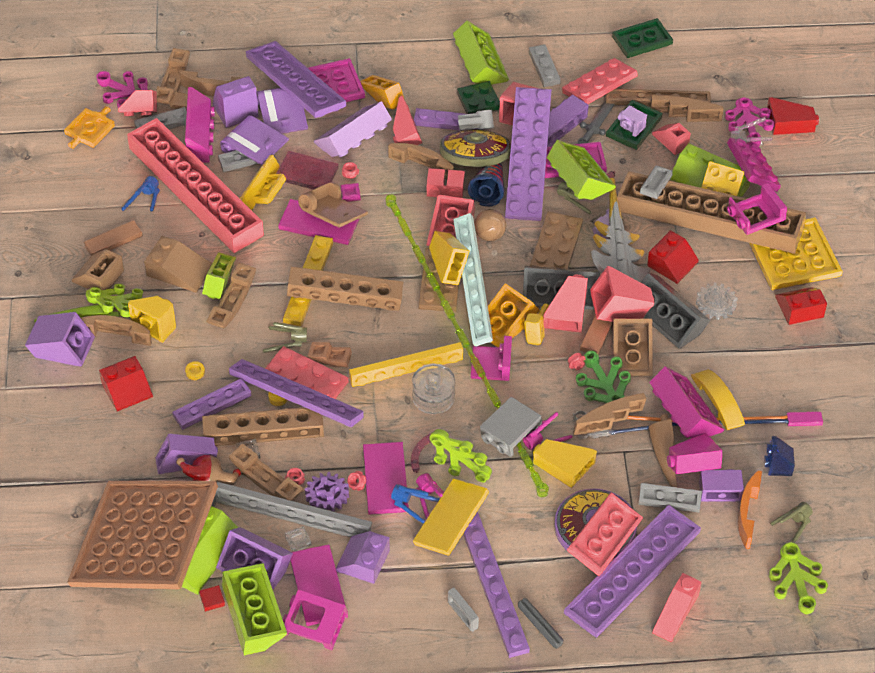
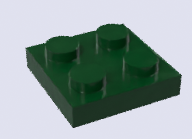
M490 81L457 88V95L466 114H474L484 110H500V101Z

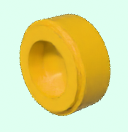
M193 361L187 364L185 373L189 379L199 380L204 376L205 368L202 363Z
M268 393L269 402L274 406H282L288 401L276 394Z

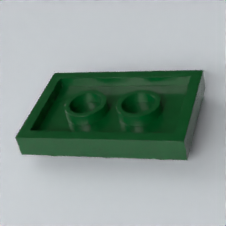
M658 18L612 32V38L626 58L673 45V38Z
M631 100L626 108L630 105L646 114V127L634 137L632 132L620 126V120L617 118L606 131V137L637 150L662 119L663 113Z

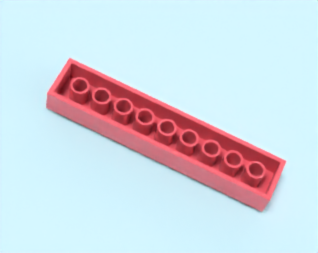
M157 118L127 134L129 149L233 253L264 236L263 221Z

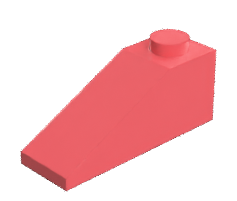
M403 96L399 97L393 125L395 134L393 140L395 143L419 145L423 142L409 107Z
M682 573L653 629V634L672 642L699 596L701 581Z

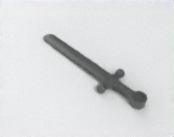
M605 101L590 124L580 123V127L585 128L587 132L583 138L578 139L577 144L588 143L593 134L599 133L601 136L606 134V131L600 129V126L615 104L606 103Z

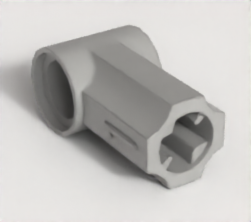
M492 110L458 115L460 131L494 128Z

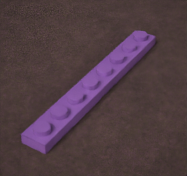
M241 359L229 368L230 375L242 378V380L346 426L353 427L364 418L362 410Z
M477 511L464 531L463 536L509 658L529 653V645Z

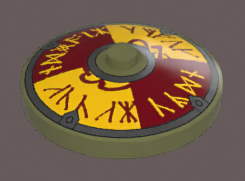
M471 129L456 131L444 136L440 141L441 156L452 163L463 166L484 167L496 165L508 159L511 152V143L506 137L487 130Z

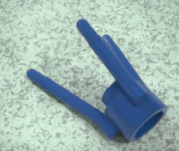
M153 176L146 177L143 184L121 210L124 211L143 192L146 195L153 194L150 211H153L157 195L160 192V189L157 188L159 185L158 180Z
M399 484L395 485L391 495V499L395 500V506L402 508L423 524L425 520L403 503H408L411 495L438 502L440 498L430 496L426 491L408 488Z

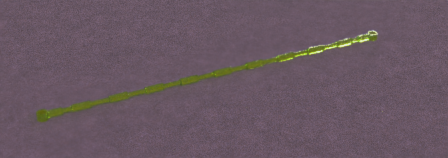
M393 194L387 195L385 198L386 206L390 207L393 214L397 216L398 223L404 235L408 237L412 250L419 263L422 264L433 290L436 291L441 300V305L448 319L452 321L463 348H466L475 371L487 388V394L494 407L499 409L501 401L494 388L490 386L480 361L475 357L470 347V342L463 329L458 325L449 302L445 300L440 290L438 281L426 264V259L419 245H416L407 222L402 218L401 211L396 203V196ZM519 442L516 445L519 450L518 453L531 473V478L537 487L536 493L539 497H546L549 487L546 483H543L538 472L535 471L534 464L526 449Z

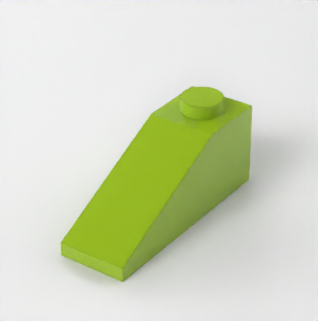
M218 252L206 275L202 294L212 299H221L236 257Z

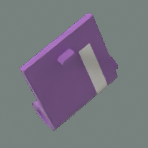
M281 87L256 91L257 105L261 109L263 123L281 134L308 129L304 108Z
M248 116L221 140L220 145L224 153L237 150L258 164L263 165L269 155H274L289 141V138L257 118Z

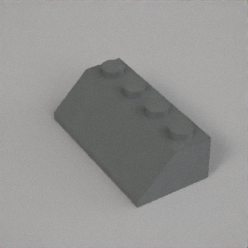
M525 266L523 296L532 301L536 306H542L543 304L550 306L568 276L578 274L588 278L585 309L594 310L590 289L600 277V272L595 270Z
M647 273L642 280V284L651 288L654 297V305L646 313L644 319H652V326L678 349H681L700 336L711 321L660 276Z

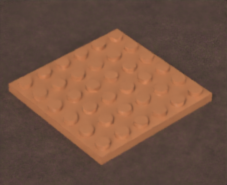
M108 481L67 583L70 587L181 589L218 488L216 481Z

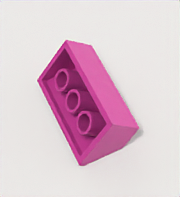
M188 87L185 131L186 147L202 163H210V155H213V145L211 143H214V132H211V130L215 128L214 119H212V117H215V106H211L210 98L194 88Z
M665 366L649 382L653 387L652 392L662 400L661 405L671 413V419L680 426V432L686 438H694L701 434H707L710 437L724 431L722 425L687 377Z

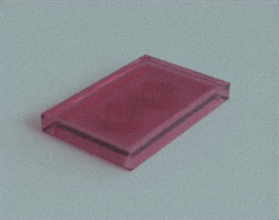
M288 151L276 174H284L286 183L314 190L332 182L339 169V164Z

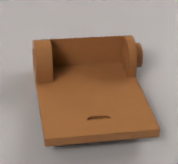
M330 182L304 193L298 199L299 206L303 211L339 228L368 215V211L341 199V189L335 182Z

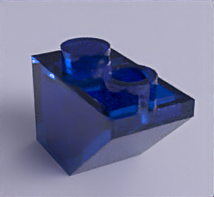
M772 436L771 443L767 444V456H764V467L768 469V476H792L795 467L794 448L777 436Z

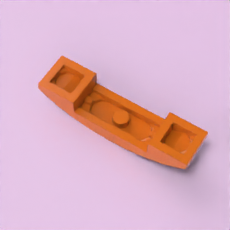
M759 470L750 478L744 489L738 513L739 534L747 549H750L755 522L747 519L750 498H758L762 471Z

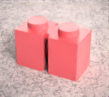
M429 168L427 178L428 197L446 195L463 198L465 171L448 170L447 185H444L445 169Z

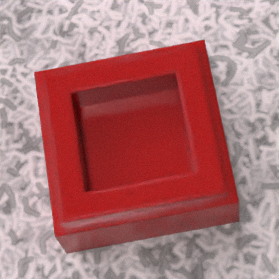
M219 585L199 591L205 612L225 606Z

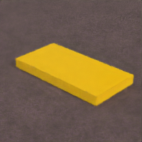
M453 478L414 538V544L449 556L487 497L488 489Z

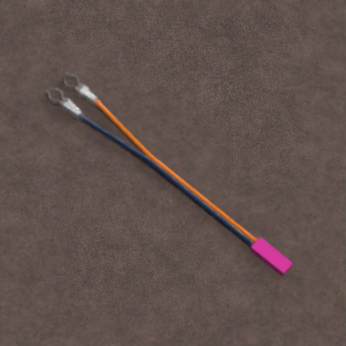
M577 411L576 414L573 413V421L578 420L577 415H585L587 413L584 411ZM787 412L785 416L743 417L745 424L787 423L788 426H817L823 424L821 412ZM628 415L627 418L632 420L661 421V418ZM671 419L672 426H679ZM650 425L618 430L609 429L588 433L585 436L575 435V437L586 439L590 436L593 439L618 433L648 430Z

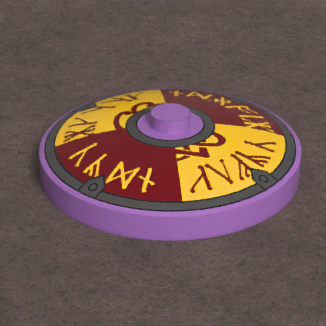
M585 489L575 492L563 500L557 509L554 526L557 539L565 550L568 549L606 497L611 493L610 491ZM613 493V494L616 495L619 499H621L624 503H626L629 507H631L622 497H620L619 495ZM637 527L626 540V542L623 544V546L620 548V550L617 552L614 558H616L635 539Z

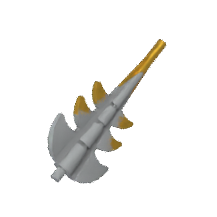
M610 178L611 181L615 184V179ZM615 187L609 191V225L600 221L594 223L597 230L609 239H605L598 234H595L593 239L598 248L609 256L593 250L591 252L592 259L601 274L607 266H611L641 283L647 273H650V269L642 268L632 263L638 261L644 255V250L635 249L628 245L636 242L640 236L624 230Z

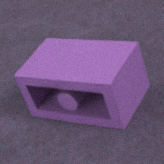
M742 470L701 471L699 478L700 491H702L701 502H741L744 492Z

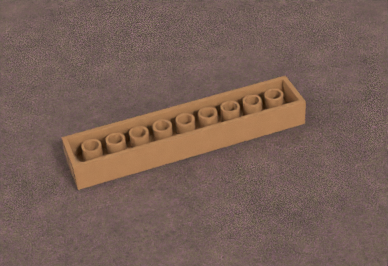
M628 171L618 193L617 199L620 212L794 254L805 226L806 212L787 208L786 220L746 235L742 229H739L735 219L728 214L727 207L730 197L736 203L747 198L668 181L659 197L655 199L640 194V189L648 175ZM757 206L742 211L749 219L750 225L767 219L762 210Z

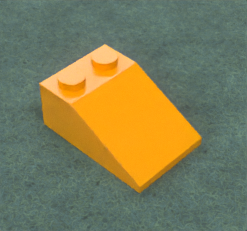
M506 283L488 305L493 341L490 343L496 347H500V343H504V336H512L513 339L525 329L524 322L528 314H538L540 311L532 301Z

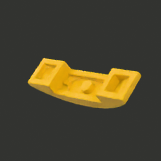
M707 369L691 374V378L699 390L704 389L718 410V418L726 430L745 424L733 395L716 373Z

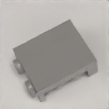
M510 397L480 426L481 438L485 443L496 447L500 453L512 457L514 455L513 448L531 430L537 429L542 424L541 415L513 397Z

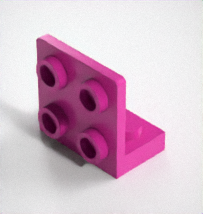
M504 336V343H500V347L473 346L472 379L509 381L512 336Z

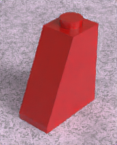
M769 97L767 108L771 111L769 119L774 121L773 135L815 132L816 125L819 124V116L815 114L814 107Z

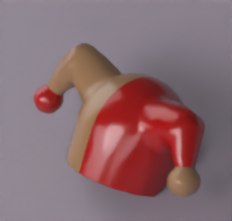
M212 455L199 456L193 461L192 465L186 464L182 457L178 458L176 462L177 465L181 466L183 473L190 477L192 481H216V483L221 482L234 485L241 475V470L234 469L233 473L223 471L219 460Z

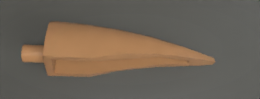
M664 414L660 416L661 421L650 425L648 429L655 455L671 487L678 488L675 472L667 464L669 447L675 445L672 421L668 415Z

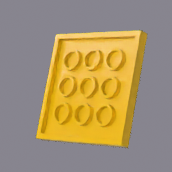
M816 217L805 219L804 230L795 254L749 243L771 290L842 276L843 271Z

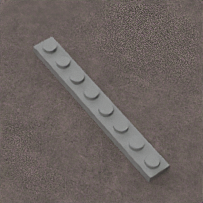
M217 482L218 488L214 499L221 504L348 537L369 531L372 532L371 521Z

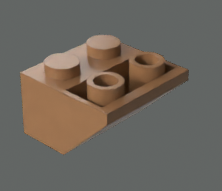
M107 249L93 254L72 278V282L87 289L97 287L101 290L109 289L124 271L122 256Z

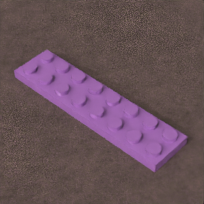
M273 41L246 51V57L315 118L346 107V100L278 42Z
M516 87L505 219L542 220L552 89Z
M668 505L606 567L603 573L597 576L564 609V614L597 638L700 533L701 527Z

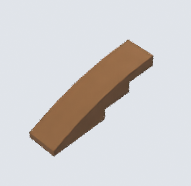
M651 95L650 108L659 112H668L669 117H686L687 122L722 121L723 106L686 97Z
M639 393L626 396L588 412L576 420L573 434L580 435L611 429L613 422L627 420L630 412L643 410L646 402L645 394Z

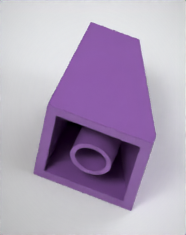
M249 76L216 87L212 104L215 106V110L226 128L240 124L248 116L258 118L256 86Z
M76 312L38 316L25 346L35 358L82 366L95 336Z

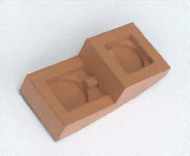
M312 342L308 358L325 365L348 367L352 351L350 347H332L330 342Z

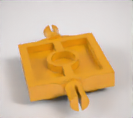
M105 106L100 112L85 108L64 129L65 135L73 138L68 143L69 147L74 149L78 143H84L94 148L115 126L114 121L106 117L111 111L110 108Z

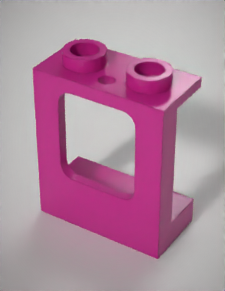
M767 183L761 186V194L736 203L730 197L727 211L735 219L739 229H742L748 235L786 220L787 207ZM757 206L762 210L767 219L750 225L749 219L742 211Z
M298 589L296 595H293L290 600L289 607L291 608L288 615L285 614L283 617L287 635L290 632L322 643L324 648L333 650L348 613L346 606ZM302 601L325 608L318 629L312 630L294 623Z

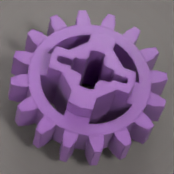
M330 472L327 473V476L320 473L319 478L313 476V482H307L305 495L306 502H309L310 506L335 512L336 507L341 510L342 504H347V498H349L348 483H345L344 478L338 479L337 473L334 476H331Z

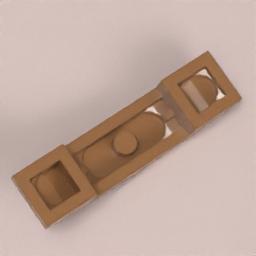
M172 49L168 59L169 66L161 86H157L156 89L158 103L170 104L175 92L179 91L181 86L180 71H186L190 55L189 50Z
M180 71L181 85L187 89L192 87L203 95L214 97L217 86L241 79L240 77H231L230 81L199 78L198 72Z
M390 143L388 145L390 159L404 164L409 159L433 169H445L444 179L446 180L448 178V170H454V166L448 160L428 148L408 143Z
M238 263L231 276L232 282L218 307L214 306L206 320L207 323L225 328L233 320L247 296L256 273V268Z
M108 315L81 318L95 337L97 332L100 331L130 336L132 343L147 346L152 344L150 331L132 320Z
M243 443L229 456L233 464L247 478L272 496L293 501L303 491V488L289 477L284 479L258 460V454Z

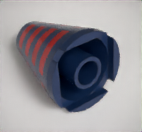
M501 163L482 167L470 181L468 194L474 202L476 200L479 202V205L485 207L495 206L500 203L504 196L503 166Z

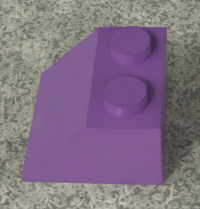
M371 531L351 536L336 567V571L374 584L390 551L389 537Z

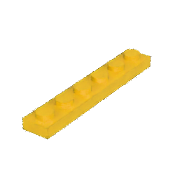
M315 235L303 268L323 271L333 245V238ZM291 296L283 316V323L302 326L312 299Z
M461 342L349 369L350 383L352 387L362 386L367 383L382 381L411 372H419L423 369L438 367L447 363H455L463 360V347Z

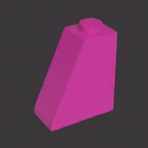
M701 434L669 447L667 464L675 474L720 469L722 449L707 434Z

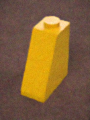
M434 231L429 249L440 281L442 283L458 285L469 250L451 233Z
M546 439L541 445L538 444L534 448L533 464L572 488L595 464L597 451Z

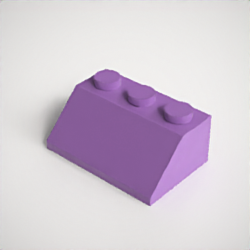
M239 527L229 531L216 568L221 571H228L264 563L272 589H274L286 573L293 553Z

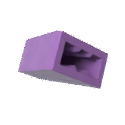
M168 434L155 457L158 474L182 471L181 466L176 463L177 459L181 457L189 465H192L193 461L202 455L217 457L218 448L215 446L214 438Z

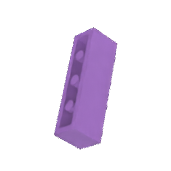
M571 95L550 111L547 147H551L555 144L556 140H560L588 117L589 105Z

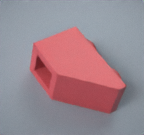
M135 90L118 108V112L124 113V116H135L134 113H141V116H152V113H157V91Z
M680 123L667 124L652 132V135L674 155L682 152L690 141L691 133Z

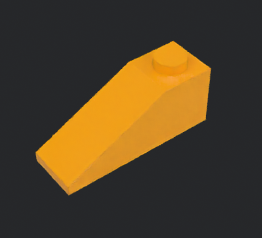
M375 75L360 81L363 89L377 102L382 101L386 108H397L399 97L403 96L399 82Z

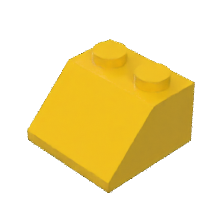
M153 296L128 302L130 319L147 328L152 338L163 343L175 330L176 322L173 303L168 299Z

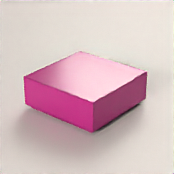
M359 183L341 185L343 200L347 202L361 201Z

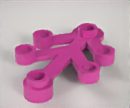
M101 71L96 75L97 83L101 87L110 86L119 90V92L104 93L102 97L105 104L112 103L114 99L129 97L135 91L134 76L131 71L123 73V80L127 86L112 80L110 73L107 71ZM144 77L137 80L138 88L148 90L147 79ZM127 99L117 100V108H119L121 104H123Z
M746 97L736 100V107L725 112V119L731 121L729 122L728 130L736 133L746 123L749 133L747 144H755L759 147L762 138L756 132L754 123L763 127L764 130H773L774 121L768 119L771 111L768 108L760 109L754 106L753 102ZM751 112L758 114L760 118L751 114ZM739 113H743L737 121H734Z

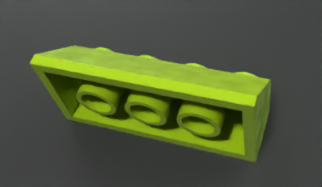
M469 21L462 24L453 35L456 40L455 44L459 47L460 55L464 59V65L469 71V77L472 82L476 84L490 81L491 85L507 82L509 80L490 34Z
M556 140L546 158L550 161L551 166L558 171V175L566 181V185L574 191V195L577 198L593 200L616 187L585 148Z
M688 143L677 159L670 180L701 188L709 161L741 171L742 169L739 165ZM745 175L743 176L738 197H742L750 187V181L747 180Z
M213 506L209 510L182 584L183 588L197 595L217 569L216 566L229 531L239 528L222 510Z
M264 563L223 571L222 588L243 654L248 655L265 651L286 636L287 631Z

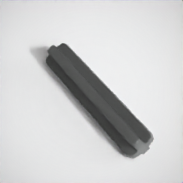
M527 598L520 600L518 608L548 642L556 649L562 646L563 638Z

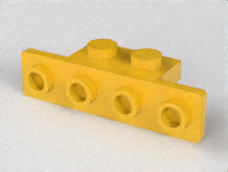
M269 155L240 197V200L251 210L256 204L271 203L286 181L284 174H277L280 166L273 155Z

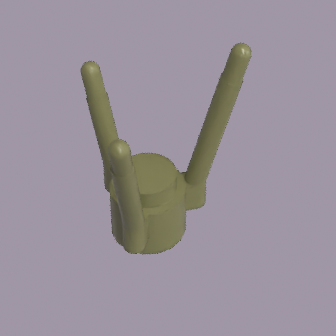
M561 182L557 189L558 195L563 196L564 199L570 201L586 213L591 214L589 209L576 201L579 198L574 195V191L566 185V182Z
M274 322V326L268 327L270 330L290 332L291 340H295V342L263 349V352L280 350L283 346L286 348L301 347L302 342L307 340V327Z
M801 502L770 524L773 526L779 522L783 523L790 518L795 522H802L791 541L795 543L806 525L811 522L809 517L813 514L812 508L806 502Z

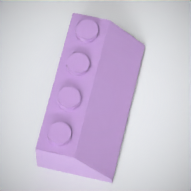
M382 101L367 105L315 139L314 143L331 157H343L349 153L348 149L361 145V140L364 138L367 140L375 135L374 132L376 130L380 131L388 126L387 123L392 119Z

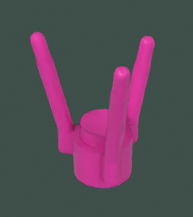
M555 412L547 420H543L537 429L532 430L522 439L529 450H533L538 444L541 445L543 436L540 431L558 416V412ZM568 435L553 441L563 442L571 439L573 436Z
M424 473L417 478V490L426 491L429 494L435 491L440 497L443 496L444 491L432 479L430 474ZM420 498L424 515L427 520V518L429 517L425 499Z

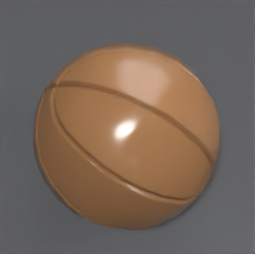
M486 209L480 212L474 222L476 234L485 241L498 240L506 231L505 217L494 209Z

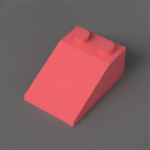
M438 195L427 246H430L434 231L451 233L456 238L453 219L469 213L474 218V200Z

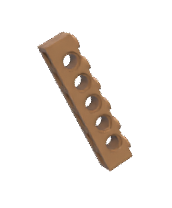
M291 267L287 296L399 311L403 282Z
M308 408L272 409L268 411L202 416L203 436L214 438L215 446L324 437L322 415Z

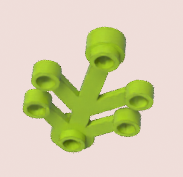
M115 284L113 289L106 290L92 287L86 291L85 295L88 302L99 304L104 312H112L115 306L121 316L130 317L128 302L134 299H141L143 297V290L134 288L132 293L124 294L125 286L123 284Z
M436 429L430 434L429 439L436 446L434 457L436 463L445 464L447 455L444 448L450 452L451 464L448 469L449 474L459 476L462 469L459 465L460 460L474 472L477 481L484 483L490 479L492 469L485 465L487 456L484 453L471 452L473 448L471 442L449 438V434L442 429Z
M792 542L786 543L780 550L781 559L769 571V578L772 581H779L782 576V570L788 563L791 570L781 584L775 587L774 596L778 599H784L787 595V589L795 581L800 598L798 608L803 614H810L815 610L816 600L808 595L804 580L815 586L814 589L817 593H825L828 583L823 579L815 577L821 574L822 565L803 556L797 544ZM798 563L808 567L809 573L801 569Z

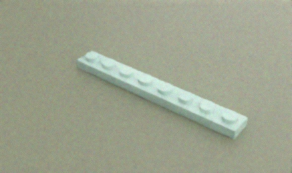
M471 213L453 220L456 239L469 250L462 278L472 343L476 347L493 341L474 219Z

